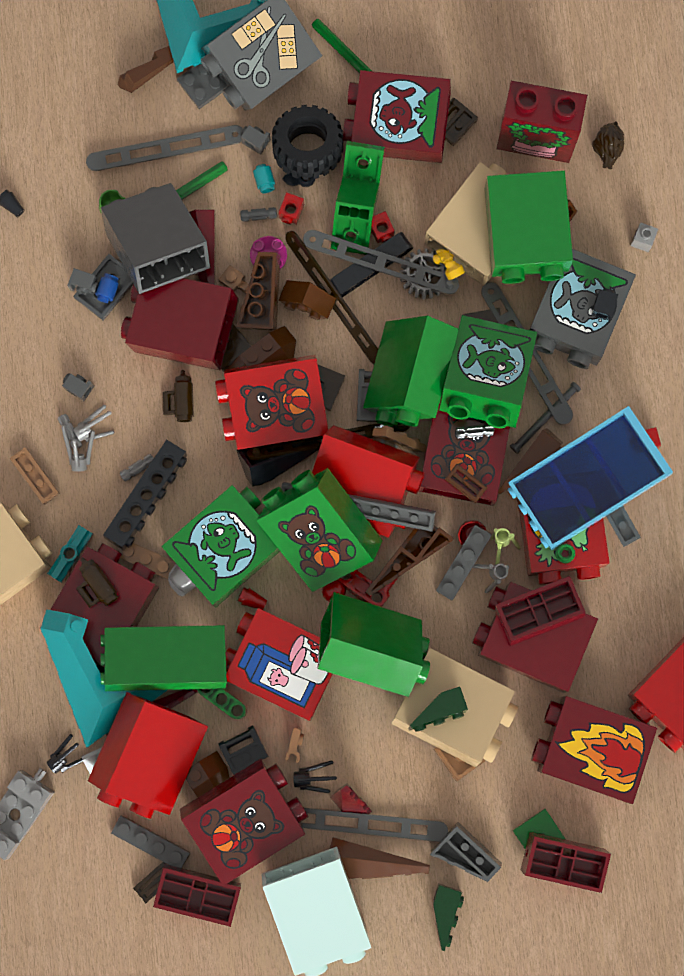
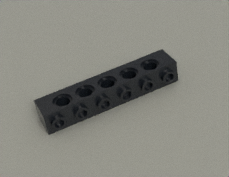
M166 439L104 532L103 536L107 541L123 551L126 547H131L135 540L134 535L137 531L140 532L146 523L144 520L155 511V503L158 499L161 500L167 492L165 488L169 483L172 484L174 482L179 467L183 468L186 464L187 454L185 450ZM171 461L173 465L170 468H165L163 463ZM157 476L163 478L162 482L159 484H155L152 482V480ZM150 492L152 497L149 500H144L142 495ZM135 508L142 510L138 516H133L131 512ZM129 524L131 529L128 532L121 531L122 525Z

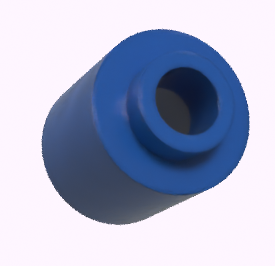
M105 273L104 277H101L95 295L98 297L97 299L104 303L113 301L119 286V279Z

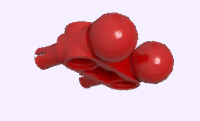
M358 569L350 573L351 577L349 579L339 578L322 587V595L326 601L330 602L334 592L346 595L347 590L361 601L382 607L390 597L389 590L397 579L374 593L379 594L382 598V601L378 603L374 602L371 596L365 593L373 581L360 573Z

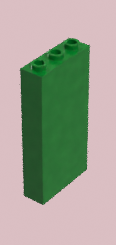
M225 625L105 628V635H101V647H105V653L101 654V666H105V672L101 673V685H105V691L226 688Z

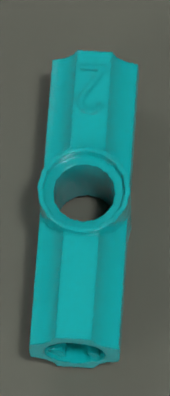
M78 525L67 544L61 548L60 555L47 574L62 583L73 565L80 559V554L93 536V533ZM74 549V557L67 559V551Z

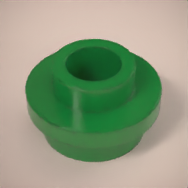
M561 544L557 547L555 556L559 562L569 563L575 557V550L569 544ZM563 550L568 552V557L562 556Z

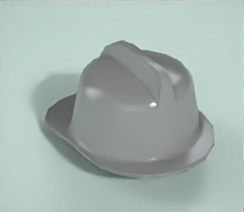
M175 564L169 573L168 581L171 588L179 596H184L195 589L196 586L181 568Z

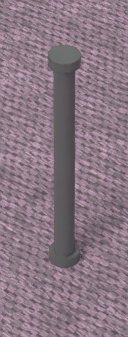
M572 382L570 384L571 387L563 394L566 401L581 390L575 382ZM558 399L553 404V407L560 405L561 401ZM549 409L515 444L512 443L510 445V448L518 454L524 444L552 417Z

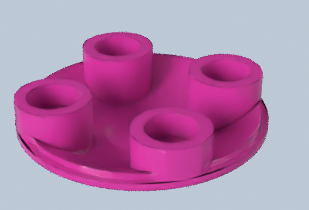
M264 236L254 241L250 250V259L253 266L258 252H277L280 254V269L285 265L287 249L280 239L273 236Z

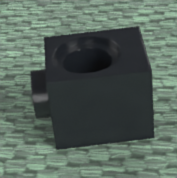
M599 289L591 316L610 321L614 313L618 294L614 293L611 289Z

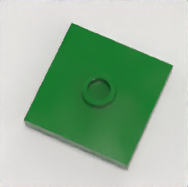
M543 809L512 830L524 849H526L529 832L565 839L546 809Z

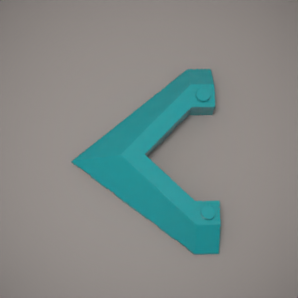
M156 0L166 37L168 38L176 73L182 72L184 68L193 65L195 67L201 64L200 59L206 55L201 49L203 46L266 0H251L250 4L201 18L193 0Z
M46 610L40 630L46 640L47 648L58 671L59 679L69 705H71L74 718L81 731L86 748L110 731L127 692L153 701L167 691H105V685H101V673L83 641L88 619L69 613Z

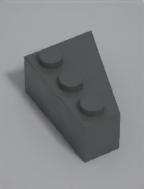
M459 822L453 826L430 853L431 856L442 859L452 866L459 867L486 882L502 866V862Z

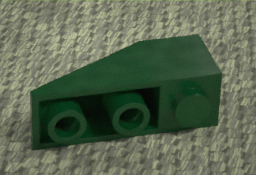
M457 687L441 692L408 727L409 731L414 729L415 732L426 729L428 724L433 723L434 726L445 723L447 718L452 717L455 720L463 717L468 707L461 688Z
M438 883L433 899V908L441 950L445 951L446 947L451 945L453 937L450 935L451 928L456 927L458 916H456L457 908L462 907L464 896H461L462 891Z

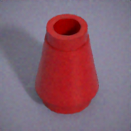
M243 587L237 600L241 602V605L261 610L264 609L267 603L264 597L251 588L247 589Z

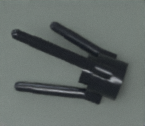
M72 734L50 755L51 758L47 761V765L55 774L59 771L64 773L67 769L83 762L82 758L66 765L67 759L65 757L77 748L79 743H75L63 754L60 753L73 737Z
M331 760L307 768H299V772H294L293 774L294 787H300V790L330 793L329 789L307 785H310L311 781L336 780V776L310 777V773L306 772L326 767L334 762Z

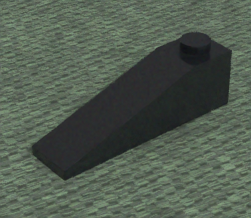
M317 440L304 443L293 444L292 447L294 448L299 446H305L319 442ZM283 447L267 449V451L283 450ZM250 448L237 450V454L247 480L254 487L275 479L320 448L259 460L248 458L247 451Z

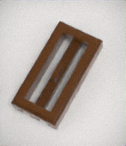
M458 464L455 465L445 478L449 484L475 504L488 488ZM458 470L469 480H471L474 484L480 487L481 491L479 492L476 488H474L471 484H469L455 472ZM453 476L454 478H456L459 482H461L464 486L470 489L477 496L474 497L467 490H465L458 483H456L453 479H451V477Z

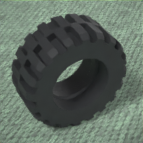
M301 105L300 108H297V106L291 108L290 112L285 111L282 114V118L279 117L276 120V125L272 130L273 155L277 165L280 168L283 167L285 173H292V177L295 178L300 176L305 180H309L308 177L317 179L319 175L323 174L325 176L329 174L330 169L334 170L337 167V163L340 162L343 153V130L333 113L328 114L327 109H319L316 105H312V107ZM302 134H315L325 141L322 146L312 151L299 150L291 144L293 139Z

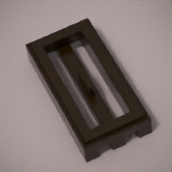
M162 862L133 888L145 904L156 895L157 889L148 897H146L145 893L160 881L161 875L144 890L141 891L140 887L162 869L164 864H166L165 862Z

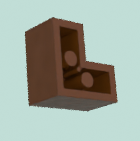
M286 280L278 301L285 304L284 307L288 310L295 311V309H298L299 311L309 313L310 318L320 320V318H329L336 298L311 282Z

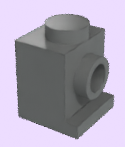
M245 126L240 134L242 144L260 155L271 140L269 132L264 134L263 130L256 126Z
M74 268L67 286L70 291L74 292L76 288L77 292L87 295V292L91 294L96 292L99 282L95 275Z
M68 373L63 379V388L82 401L86 400L94 388L92 382L88 380L86 383L87 380L79 374L74 376Z

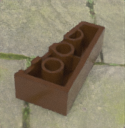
M277 252L257 253L236 328L273 331L277 329L280 254Z

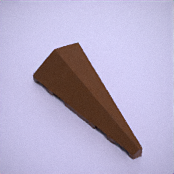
M169 46L155 51L152 61L120 75L118 86L132 93L172 64L174 60Z
M435 525L433 531L414 528L365 593L369 596L373 595L452 542L454 538Z
M332 838L329 849L338 848L348 879L384 878L404 874L408 876L417 873L429 874L430 865L338 838Z

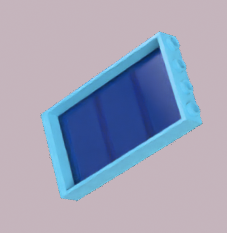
M628 406L508 482L510 488L507 490L513 499L518 498L521 503L518 507L523 515H529L531 519L529 524L534 532L537 530L540 532L542 537L539 539L543 546L553 550L669 477L673 471Z

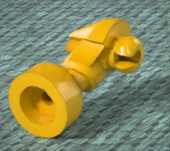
M436 250L437 254L433 256V262L437 265L440 263L445 265L447 268L445 275L448 280L457 278L465 273L463 266L453 261L454 256L448 250Z

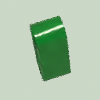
M197 689L200 695L231 718L242 719L246 716V706L225 689H211L208 693H204L202 689ZM221 693L227 696V701L223 705L217 702V697ZM236 705H240L243 708L240 716H235L232 712L233 707Z

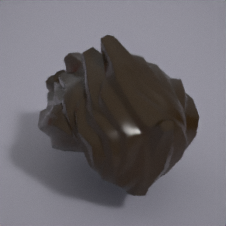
M617 121L601 127L595 140L592 142L594 151L603 161V168L612 169V165L621 156L625 145L624 132L618 126Z

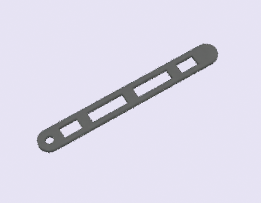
M232 125L94 152L88 155L86 164L90 170L100 171L238 144L242 142L240 134L243 128L238 125ZM233 132L239 134L237 137L232 136ZM224 133L225 141L210 143L209 135ZM201 138L202 145L174 151L170 149L169 143ZM161 146L162 153L133 159L130 157L129 151ZM121 153L122 161L107 164L105 156Z
M316 230L307 231L303 237L305 246L310 249L445 294H454L459 289L458 279L448 280L443 272ZM315 237L316 241L310 242V238ZM324 239L338 243L337 251L323 248ZM350 247L377 256L376 263L372 264L345 255L346 250ZM389 260L417 269L415 277L384 268L386 261ZM425 273L441 277L438 285L423 281Z
M493 282L486 283L482 287L481 294L498 323L505 325L513 320L517 328L524 329L499 286ZM493 289L494 293L489 294L488 290ZM499 299L508 311L501 316L493 305ZM534 349L533 356L549 382L541 386L531 368L528 375L555 421L562 425L568 424L573 418V412L537 350ZM553 390L561 401V404L553 407L546 395Z
M311 808L304 809L309 814H316L315 824L301 822L303 828L437 842H440L448 834L447 825L441 821ZM325 816L359 818L358 828L325 825ZM368 820L402 823L401 832L368 829ZM411 824L428 825L427 835L411 834Z

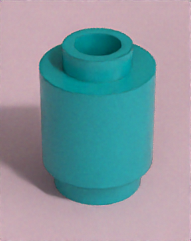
M266 164L256 166L253 174L258 190L261 193H269L275 190V180L271 167L266 166Z

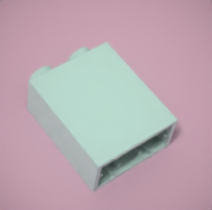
M337 847L262 873L263 890L295 976L304 973L305 976H318L328 969L327 964L340 959L346 964L354 963L366 955L365 950L371 948L368 932Z

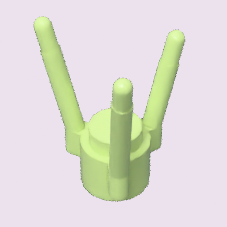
M505 528L494 529L490 539L493 540L495 538V543L497 544L496 565L500 564L502 547L509 545L510 541L513 542L517 549L521 547L513 533L510 534Z

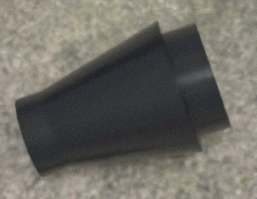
M5 190L0 195V206L14 214L17 218L24 213L25 209L21 206L13 192Z

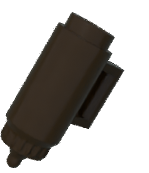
M181 370L180 376L175 377L174 391L162 392L163 415L175 414L177 422H191L192 417H194L193 383L191 382V377L185 374V370ZM170 395H174L175 410H171Z
M82 557L80 559L82 566L79 570L85 582L78 586L76 590L88 607H93L99 601L104 603L105 606L116 601L119 598L117 590L100 566L94 560L88 561ZM89 585L97 597L95 600L92 599L85 586Z

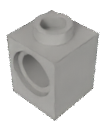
M640 223L631 246L649 252L658 229Z

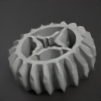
M427 248L424 253L418 249L417 255L411 252V258H405L406 261L419 262V265L443 273L447 269L443 263L437 265L433 262L435 250L429 254ZM426 261L431 262V263L435 264L436 266H434V267L428 266L427 263H426ZM401 264V268L404 270H400V273L415 277L416 271H414V274H410L411 267ZM428 273V279L424 277L423 281L431 283V279L436 276ZM400 279L401 282L405 283L403 285L404 289L410 287L409 294L416 292L415 298H418L419 294H422L423 300L427 294L430 299L433 298V293L437 296L440 295L439 291Z

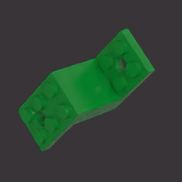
M347 141L343 177L336 199L332 236L369 248L385 147ZM364 159L368 164L361 165L359 160ZM347 232H354L356 236L350 237L347 235ZM331 241L330 249L337 250L339 244ZM350 247L346 250V252L368 254Z

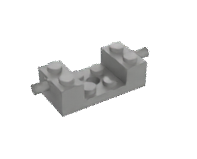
M39 768L34 777L23 770L18 771L7 786L8 791L0 801V858L3 860L10 859L55 793L40 782L47 773ZM13 809L20 811L21 815L18 820H13L10 816Z

